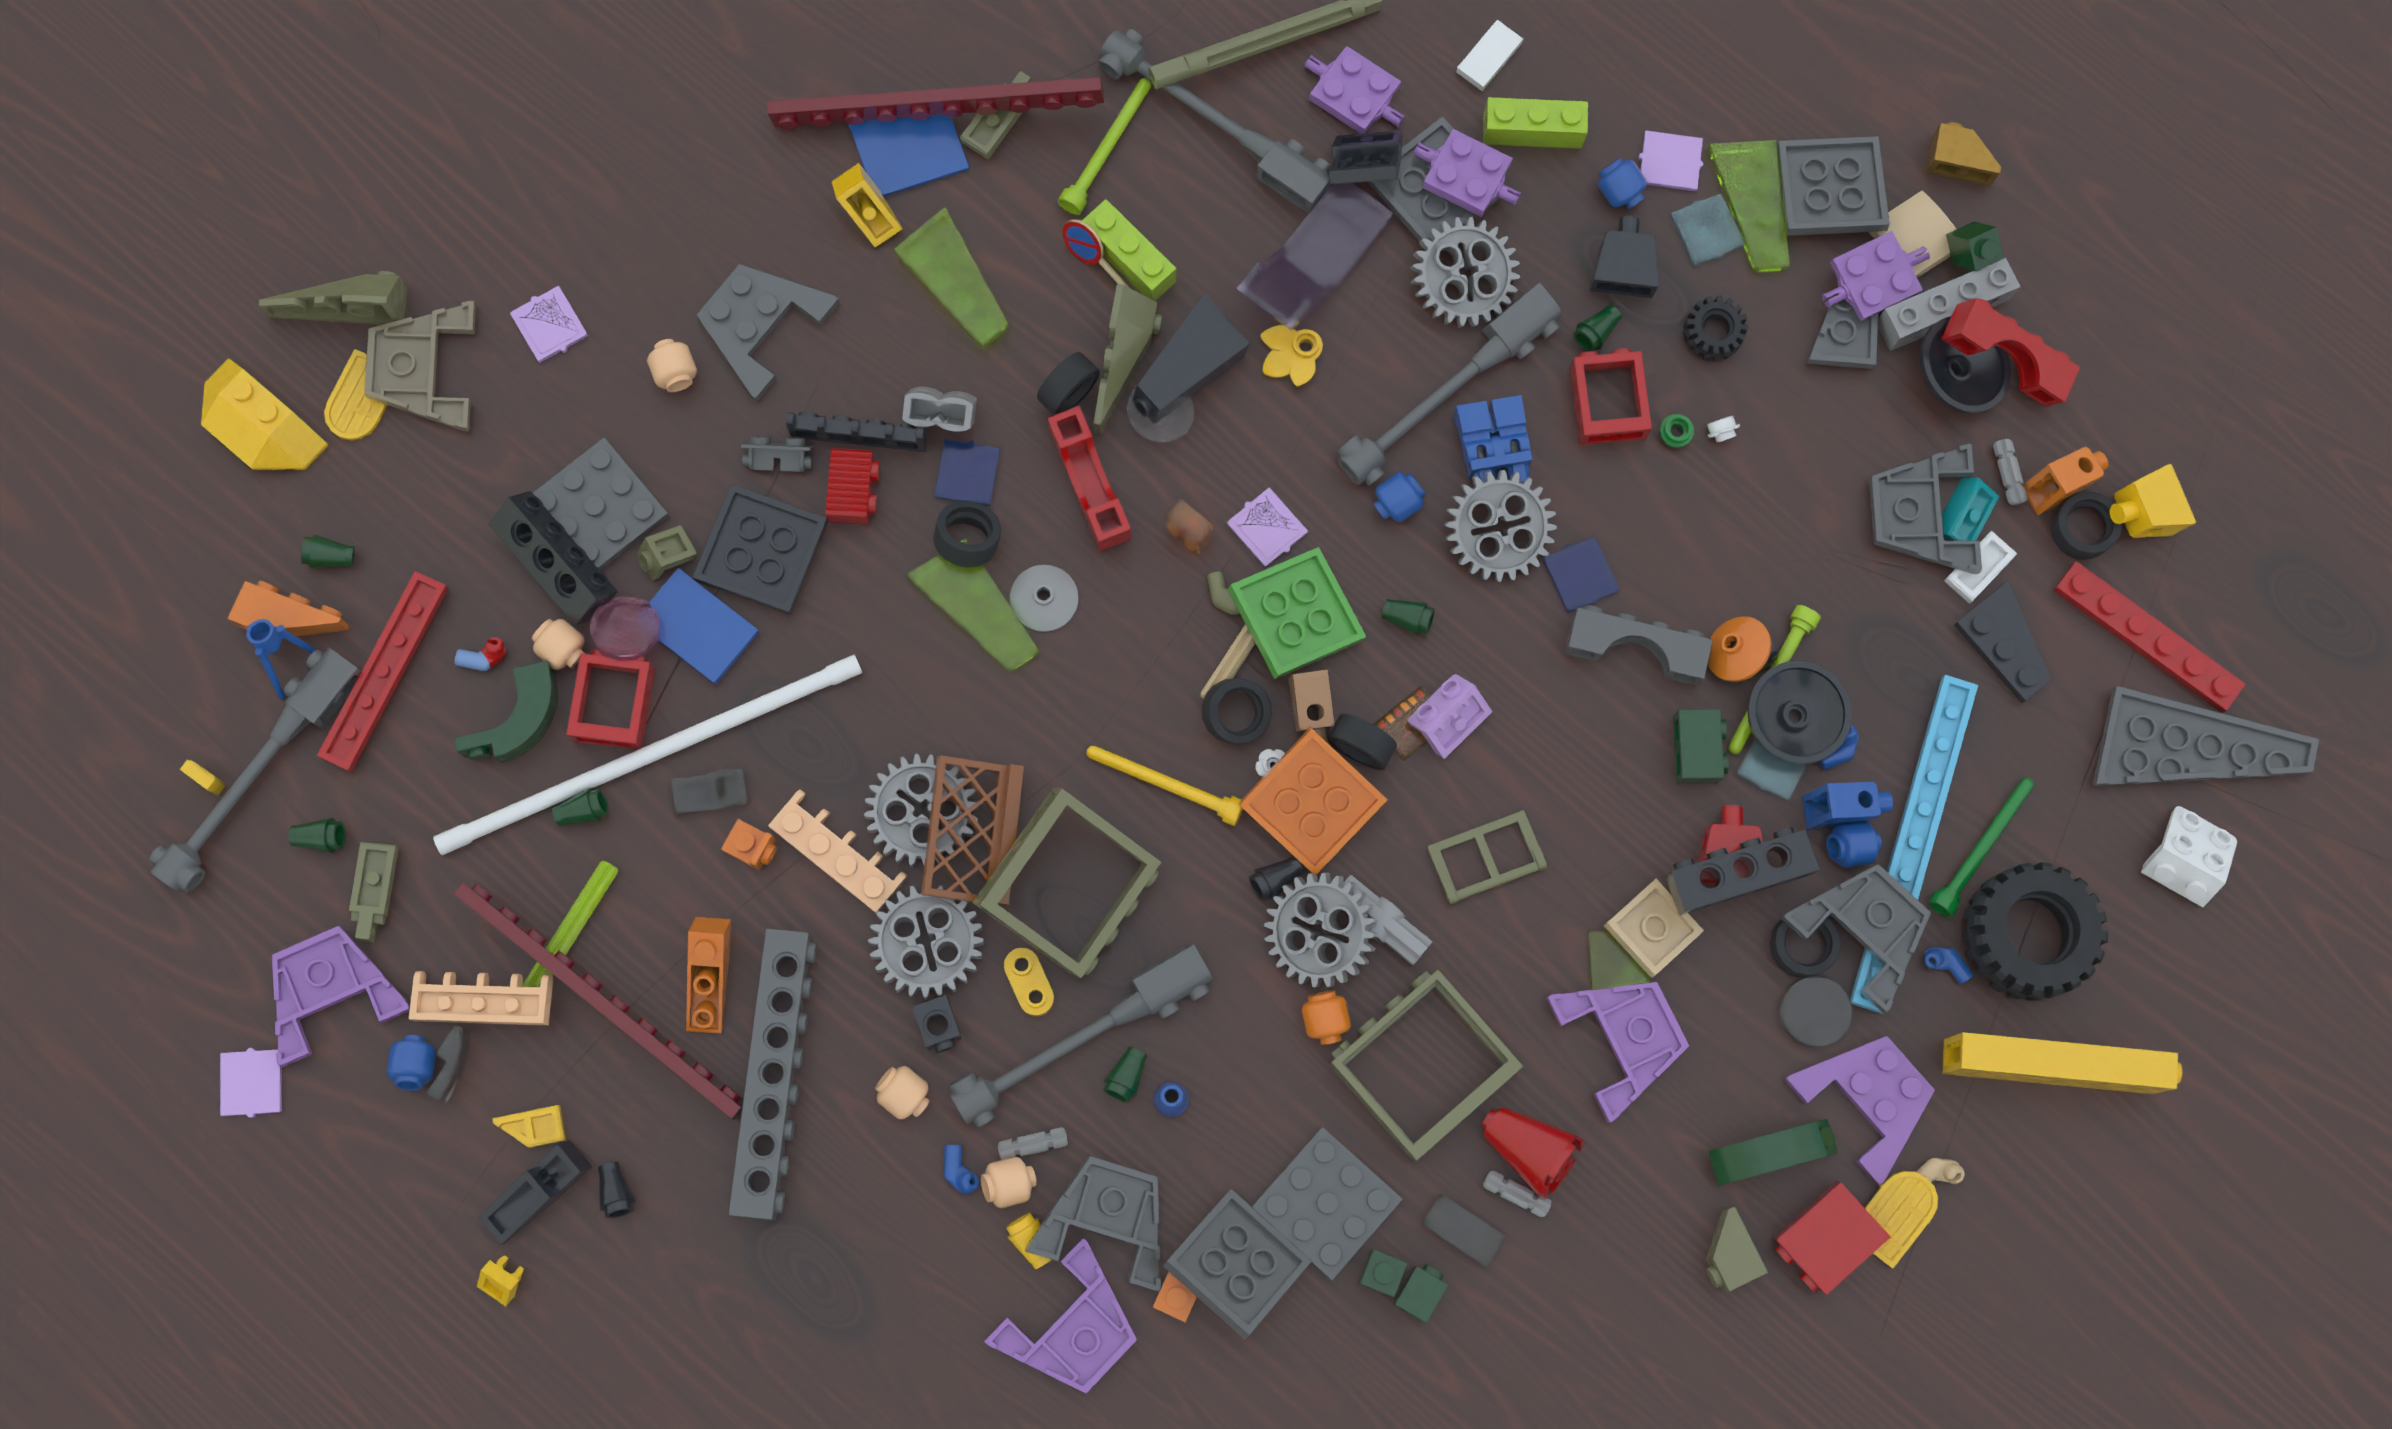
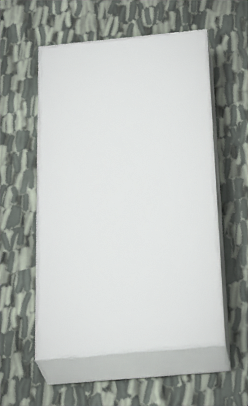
M1496 20L1457 67L1456 73L1483 91L1520 47L1523 38L1499 20Z
M1993 531L1989 532L1980 542L1982 571L1979 574H1971L1955 569L1944 580L1969 604L2017 554Z

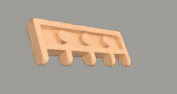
M799 789L768 825L769 828L875 913L877 911L880 912L885 906V901L890 900L907 879L908 875L902 871L894 880H891L876 868L884 857L881 853L877 852L870 861L866 860L849 846L857 836L856 833L850 830L841 840L823 825L830 815L826 809H822L814 818L798 805L806 795V793Z
M416 971L413 977L409 1020L415 1022L549 1025L553 976L544 974L541 978L540 987H522V974H512L510 987L489 986V974L479 973L476 986L456 985L455 972H446L443 978V985L426 984V973L424 971Z

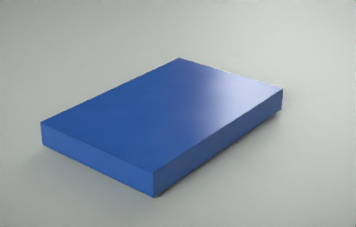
M679 568L634 620L637 625L714 685L721 680L760 633L757 628Z

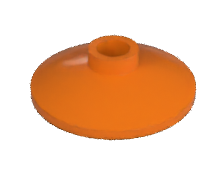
M1736 617L1724 622L1710 637L1713 640L1708 666L1718 678L1729 682H1739L1754 676L1763 668L1769 658L1772 646L1769 631L1760 621L1752 617Z

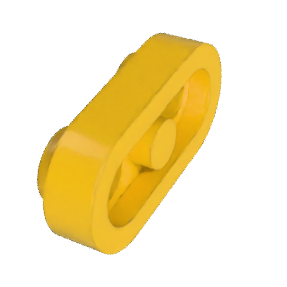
M1016 948L1012 950L1005 958L1004 969L1022 1010L1028 1015L1042 1016L1052 1008L1054 994L1039 959L1030 949ZM1019 959H1025L1028 962V968L1025 971H1018L1015 968V963ZM1039 991L1042 993L1043 998L1040 1003L1034 1004L1029 1000L1032 992Z

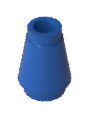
M1164 1082L1154 1093V1104L1161 1114L1168 1117L1178 1116L1186 1110L1189 1104V1094L1186 1088L1178 1082ZM1170 1090L1176 1091V1095L1179 1096L1175 1103H1169L1165 1099V1094H1168Z

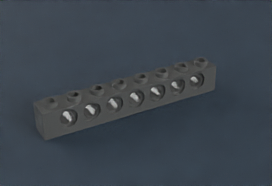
M766 928L730 1200V1216L776 1221L777 1213L782 1214L784 1211L785 1192L780 1191L782 1177L788 1176L790 1156L785 1155L786 1141H792L795 1126V1121L789 1119L791 1105H797L799 1096V1084H794L795 1070H801L803 1064L804 1049L798 1048L800 1034H806L808 1013H803L804 1000L810 999L813 979L807 977L809 963H815L817 954V943L812 942V936L807 932ZM788 959L795 960L797 962L795 974L790 977L781 976V964ZM784 994L791 995L793 1005L790 1010L784 1013L777 1012L775 1008L777 998ZM777 1030H786L788 1033L787 1043L781 1048H773L770 1042L772 1034ZM773 1065L782 1066L784 1071L782 1080L776 1084H769L766 1080L767 1070ZM767 1101H776L779 1105L778 1115L771 1120H765L761 1114L762 1106ZM764 1136H770L774 1140V1149L767 1156H761L757 1152V1143ZM759 1172L767 1173L770 1179L768 1188L763 1192H756L752 1187V1179Z

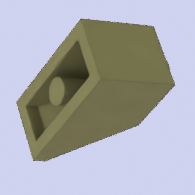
M1735 1206L1722 1210L1706 1258L1710 1267L1706 1268V1271L1715 1288L1721 1287L1722 1292H1730L1768 1273Z

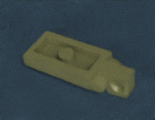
M1020 71L1012 83L1031 82V77ZM1010 110L996 111L992 115H980L977 113L960 137L961 143L989 160L1022 113H1015Z
M360 843L349 911L352 913L351 921L358 922L355 939L359 941L374 943L378 924L384 925L386 917H388L399 847L396 845Z

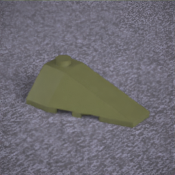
M1117 284L1109 324V341L1111 342L1110 346H1107L1105 349L1103 373L1105 374L1104 378H1101L1093 423L1094 434L1099 435L1103 432L1151 347L1153 334L1160 335L1163 315L1157 314V302L1122 284Z

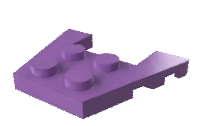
M341 926L334 927L272 955L273 989L277 1011L275 1035L278 1036V1053H276V1058L280 1067H285L313 1054L300 1023L301 1019L366 990L381 1023L405 1014L410 1010L409 1002Z
M1657 982L1599 990H1585L1574 993L1552 994L1546 998L1560 1027L1590 1012H1594L1626 1076L1624 1080L1593 1094L1607 1123L1614 1121L1689 1047Z
M1888 1036L1791 1074L1784 1079L1804 1104L1809 1103L1833 1081L1881 1135V1139L1855 1161L1876 1186L1881 1185L1887 1178L1935 1091Z
M1083 1238L1061 1261L1087 1287V1290L1035 1344L1008 1317L984 1342L994 1349L1087 1393L1137 1339L1088 1242Z

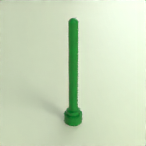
M2023 778L1949 885L1934 892L1928 901V905L1938 914L1946 918H1952L1960 907L1958 903L1961 899L1959 894L2033 789L2034 782L2032 779Z

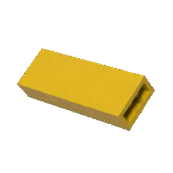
M1963 1032L1944 1039L1942 1074L2156 1094L2177 1089V1084L2180 1083L2182 1078V1065L2178 1062V1053Z

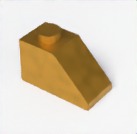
M1955 122L1940 123L1932 135L1926 167L1927 173L1991 186L1999 176L2001 166L1973 129L1964 128L1963 125Z

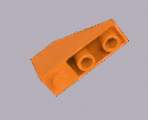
M259 581L257 585L244 582L227 618L237 627L247 630L248 625L257 620H269L274 627L283 625L288 632L295 636L348 631L350 627L340 618L341 612L322 605L320 610L309 606L310 600L294 593H290L289 598L277 593L279 590L277 587L263 581Z
M695 917L688 931L686 1031L722 1034L730 960L731 919Z

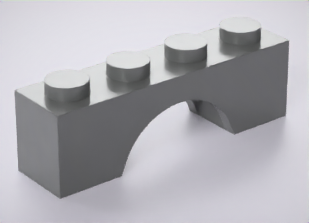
M1585 605L1583 608L1577 607L1572 616L1564 654L1598 662L1607 650L1623 643L1638 644L1649 649L1657 657L1662 666L1664 678L1698 686L1705 678L1713 639L1705 638L1702 632L1687 629L1684 632L1671 630V626L1663 622L1652 621L1650 624L1638 622L1635 616L1618 613L1616 616L1604 614L1603 609L1599 607Z

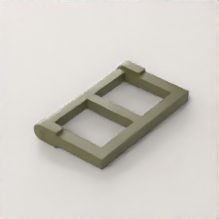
M1524 810L1427 846L1446 900L1450 905L1536 871L1547 869V862ZM1517 823L1533 862L1499 875L1484 835ZM1474 839L1490 879L1456 891L1441 851Z

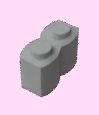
M915 387L910 389L905 395L902 420L918 427H928L937 424L949 431H965L970 429L975 422L977 398L961 391L943 394L934 388Z

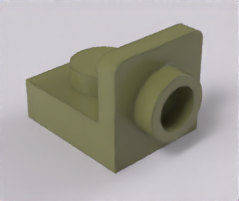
M679 525L646 537L638 550V562L642 570L648 572L651 580L654 581L660 579L664 570L694 560L697 553L684 529Z

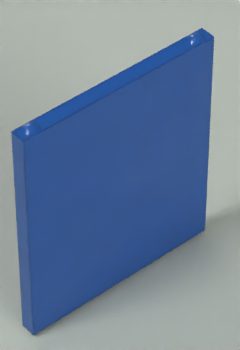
M934 115L925 120H915L911 117L897 118L893 122L865 120L861 124L848 125L865 172L878 187L883 197L969 170V162L965 158L955 126L950 117Z

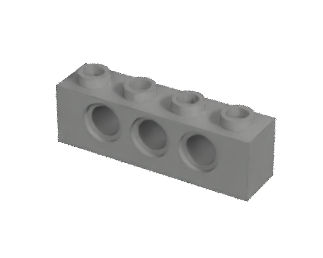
M2005 257L1978 271H1972L1885 308L1878 318V328L1889 350L1892 351L1923 338L1935 323L1946 317H1951L1957 304L1979 298L1989 302L1993 308L2009 301L2021 286Z

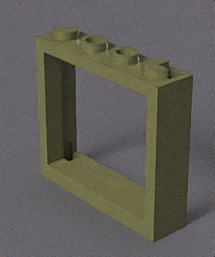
M1053 787L972 903L1069 974L1082 978L1084 974L1088 975L1097 965L1099 961L1097 955L1103 946H1108L1116 938L1119 932L1117 926L1123 917L1130 916L1139 903V900L1136 898L1143 888H1148L1153 884L1159 872L1156 869L1161 864V861L1062 788ZM1065 807L1141 862L1137 871L1075 960L998 905Z
M1439 970L1435 971L1432 975L1425 971L1411 983L1415 989L1406 998L1401 994L1397 995L1384 1007L1388 1013L1382 1019L1377 1021L1373 1016L1358 1030L1362 1035L1352 1045L1346 1040L1331 1053L1335 1060L1331 1062L1330 1067L1413 1162L1422 1157L1523 1067ZM1434 988L1502 1066L1413 1143L1346 1064Z

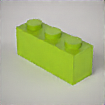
M1488 97L1483 113V144L1582 149L1588 133V102Z
M1107 199L1082 220L1099 236L1103 245V256L1141 294L1156 301L1176 283V267Z

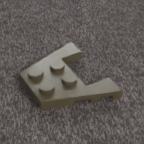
M466 301L462 302L461 306L447 310L441 308L432 311V314L414 319L408 317L369 328L365 378L366 397L461 431L469 432L470 399L435 397L438 334H475V302Z

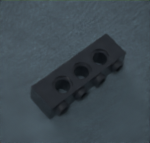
M531 491L508 497L488 524L575 626L597 619L618 592L609 582L607 576L588 558L586 552L565 531L563 525L556 521L543 506L542 501Z
M1793 827L1773 833L1774 839L1761 843L1760 838H1755L1740 843L1741 850L1728 853L1726 848H1722L1706 854L1708 860L1694 863L1693 858L1673 864L1674 870L1665 877L1679 916L1801 879L1819 871L1820 869L1806 830L1795 833ZM1768 851H1774L1780 855L1782 859L1780 868L1773 867L1768 863ZM1734 862H1743L1748 867L1749 874L1747 878L1738 877L1734 873ZM1701 872H1709L1714 876V888H1706L1701 884Z

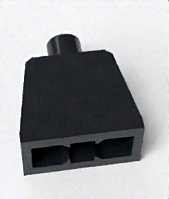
M1623 216L1619 220V231L1609 230L1606 232L1589 291L1653 298L1659 283L1655 238L1649 234L1639 233V218Z

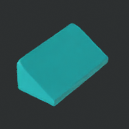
M1964 477L1959 481L1942 513L1944 541L1977 540L2000 497L1980 478Z

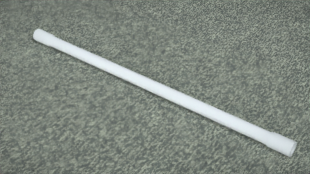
M855 654L826 666L819 672L468 824H461L433 836L435 845L439 853L445 855L470 844L479 837L572 798L588 788H595L825 687L839 684L860 675L862 670Z

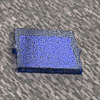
M944 440L935 498L952 501L968 500L985 506H991L1000 448L978 445L973 440L969 443Z
M1595 537L1573 546L1567 544L1565 549L1543 558L1567 613L1587 604L1595 605L1597 600L1619 591V587Z

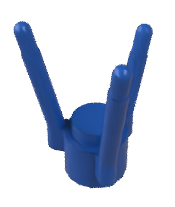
M257 620L248 625L246 636L256 649L255 654L261 660L278 698L282 700L285 698V694L270 663L268 654H273L279 650L282 639L288 640L311 654L317 649L288 632L283 625L274 627L269 620Z

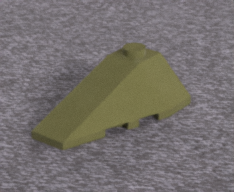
M379 271L377 275L364 274L260 299L259 307L269 318L383 325L404 319L408 287L396 273Z

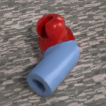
M493 637L487 640L485 647L479 652L458 649L455 656V665L487 671L504 659L506 655L504 642L500 638Z

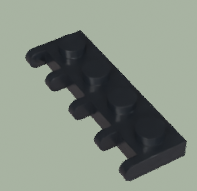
M787 412L786 426L791 437L926 452L928 439L925 427H918L909 423H901L900 427L892 423H886L877 419H868L866 423H862L860 420L841 415L833 416L832 419H826V416H820L812 412H799L798 415H795L793 412Z

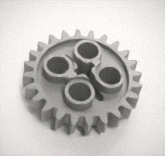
M1457 217L1452 221V228L1444 221L1440 224V232L1434 228L1428 232L1432 241L1423 238L1419 242L1425 251H1416L1413 254L1420 263L1410 267V270L1419 273V276L1414 278L1411 284L1421 285L1422 289L1415 296H1426L1427 300L1422 308L1435 307L1432 315L1433 318L1443 313L1445 314V325H1448L1456 318L1458 328L1465 325L1466 319H1468L1471 327H1475L1478 325L1479 317L1486 324L1491 321L1490 312L1495 316L1502 314L1499 304L1503 306L1511 304V300L1506 294H1514L1518 289L1511 285L1510 282L1520 279V275L1511 272V269L1520 263L1519 261L1509 259V256L1516 250L1515 248L1505 249L1503 246L1507 242L1508 237L1505 236L1499 240L1495 237L1498 232L1497 226L1488 232L1486 231L1485 220L1480 222L1477 227H1474L1473 217H1469L1463 226L1461 220ZM1458 243H1461L1463 245V258L1462 253L1458 248ZM1474 245L1480 246L1484 250V261H1478L1473 257L1472 247ZM1440 251H1447L1452 255L1453 264L1451 267L1445 266L1440 262ZM1464 267L1465 270H1470L1471 276L1467 278L1466 275H1460L1459 270ZM1479 278L1485 279L1490 283V294H1483L1479 290ZM1446 284H1452L1457 287L1459 291L1457 300H1452L1446 295ZM1468 290L1473 299L1472 302L1467 300Z
M1505 470L1499 471L1497 479L1494 478L1491 471L1485 472V482L1474 476L1472 477L1473 488L1464 484L1461 485L1462 491L1465 494L1463 498L1452 496V499L1458 506L1457 509L1447 508L1446 511L1454 516V520L1445 522L1444 526L1453 528L1454 533L1449 534L1445 539L1456 541L1457 544L1450 552L1452 554L1462 552L1463 555L1458 563L1464 565L1471 562L1469 568L1471 574L1476 573L1482 568L1481 576L1483 579L1487 580L1491 572H1494L1495 580L1501 582L1503 574L1506 572L1510 580H1515L1517 569L1523 575H1528V563L1539 567L1540 564L1536 556L1538 554L1549 555L1547 550L1543 548L1544 543H1554L1555 540L1547 536V531L1555 530L1557 526L1549 524L1547 519L1553 517L1556 513L1554 511H1545L1544 507L1550 503L1551 499L1538 498L1543 490L1542 487L1538 486L1532 490L1529 489L1532 483L1531 478L1527 477L1522 483H1519L1520 476L1518 472H1514L1510 479L1507 480ZM1515 495L1521 501V508L1516 514L1510 515L1505 508V503L1509 497ZM1482 503L1488 509V516L1483 522L1477 523L1472 517V510L1476 505ZM1525 516L1530 518L1527 523L1504 527L1503 534L1495 530L1486 531L1478 535L1471 534L1472 529L1496 525L1498 517L1503 521H1513ZM1519 529H1524L1528 533L1529 540L1524 547L1517 548L1513 543L1514 533ZM1491 537L1495 541L1496 548L1491 555L1484 556L1480 551V543L1484 538Z
M915 754L913 764H908L907 760L901 757V768L897 769L889 763L890 775L888 777L881 773L877 774L881 786H869L870 791L876 797L865 799V804L873 807L874 810L864 813L865 819L875 820L874 823L867 827L868 833L879 832V835L874 839V844L886 843L883 851L885 856L896 851L895 860L898 864L905 856L909 857V864L912 868L917 859H922L923 865H925L927 843L917 842L914 839V833L919 828H929L930 820L922 814L918 818L915 817V808L906 800L900 798L897 792L899 790L903 791L921 808L925 804L928 805L927 810L930 816L936 770L933 755H929L926 763H921L919 755ZM945 765L944 778L954 789L966 778L957 779L959 768L954 767L947 771V765ZM923 779L929 784L928 790L920 795L913 793L909 788L914 780ZM963 786L956 794L968 809L976 803L968 802V799L975 795V789L964 790L965 786ZM944 788L942 791V797L947 794ZM951 797L945 801L952 802L956 806V810L951 816L944 817L948 823L962 814ZM900 805L907 812L902 820L892 821L887 817L889 808ZM966 817L952 826V829L963 843L965 842L961 838L962 835L967 837H973L974 835L973 831L967 827V824H970ZM947 832L937 838L936 848L941 854L946 853L950 855L954 852L953 847L956 844Z
M1309 873L1307 875V883L1302 877L1294 878L1296 889L1290 885H1284L1283 890L1286 897H1273L1279 905L1278 909H1267V912L1274 917V922L1264 923L1265 927L1273 929V934L1267 936L1265 941L1275 942L1276 945L1268 952L1269 955L1280 954L1281 958L1276 966L1279 968L1288 965L1289 969L1286 974L1288 978L1300 973L1299 984H1306L1310 977L1312 987H1320L1323 979L1327 987H1332L1335 985V976L1340 983L1348 982L1346 971L1353 976L1360 974L1356 963L1368 964L1369 960L1363 955L1364 952H1371L1376 949L1368 943L1369 938L1378 937V933L1369 930V926L1378 922V919L1368 918L1366 914L1374 906L1362 905L1361 902L1366 896L1365 892L1353 894L1356 883L1349 882L1343 887V876H1336L1332 882L1330 873H1322L1319 880L1315 873ZM1310 897L1317 904V911L1312 917L1305 911V903ZM1341 910L1346 911L1349 915V924L1345 929L1340 928L1336 920ZM1298 917L1302 921L1313 925L1322 924L1324 930L1347 936L1349 942L1345 943L1331 935L1320 936L1318 930L1298 925L1293 922V918ZM1297 931L1302 932L1306 940L1301 950L1296 948L1293 942ZM1330 943L1335 945L1338 952L1334 962H1330L1325 956V949Z
M910 886V896L907 898L898 891L897 898L899 902L896 905L889 900L885 901L889 910L887 914L879 911L876 912L877 918L882 922L881 925L873 924L870 926L871 931L878 934V937L868 939V943L873 947L879 948L870 953V957L872 960H882L875 967L877 973L888 971L884 982L889 984L896 979V992L900 993L907 986L909 987L910 998L916 995L917 990H922L925 1000H928L930 990H935L938 997L943 996V987L945 986L953 993L956 992L954 981L958 979L966 984L968 980L964 974L965 970L970 972L977 971L971 959H982V953L974 949V947L984 945L983 938L974 936V934L982 931V925L971 924L977 917L976 911L965 913L964 911L968 907V902L965 901L956 904V900L922 896L917 893L914 886ZM918 912L923 914L930 940H933L931 948L937 967L935 972L930 971L924 946L919 944L922 942V937L916 918ZM936 913H943L949 917L948 923L942 928L932 927L929 923L930 918ZM902 922H909L915 927L914 932L908 937L902 938L895 934L896 927ZM946 946L954 947L958 951L957 957L951 962H944L938 957L939 951ZM913 955L921 957L923 959L922 967L917 971H909L904 968V962L908 957Z

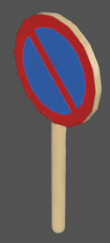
M1072 219L1065 223L1062 235L1065 245L1071 254L1086 264L1094 265L1099 263L1117 284L1129 287L1103 258V245L1096 232L1088 224L1080 220Z

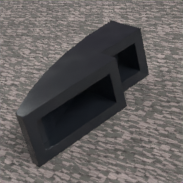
M570 1140L557 1144L534 1168L527 1170L478 1218L502 1245L561 1197L592 1168V1165Z

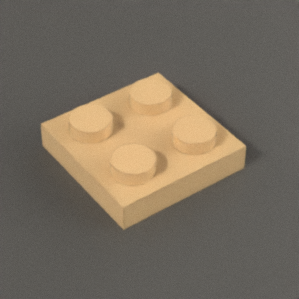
M1657 879L1652 881L1604 925L1651 978L1659 973L1704 931L1689 914L1679 916L1672 895Z

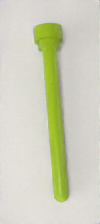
M1142 78L1139 80L1076 184L1070 185L1069 188H1065L1057 202L1067 212L1080 215L1087 204L1086 198L1088 195L1086 191L1150 90L1151 82L1149 79Z
M1796 605L1790 616L1792 620L1790 626L1792 629L1771 668L1781 663L1789 662L1804 634L1808 635L1810 630H1815L1821 619V616L1816 611L1803 605ZM1747 712L1728 745V750L1732 754H1739L1752 732Z

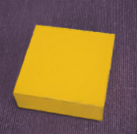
M187 759L180 768L182 772L217 796L225 788L224 782L191 759L190 761Z

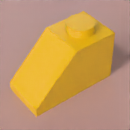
M859 163L832 181L836 199L875 248L902 230V226L882 193Z

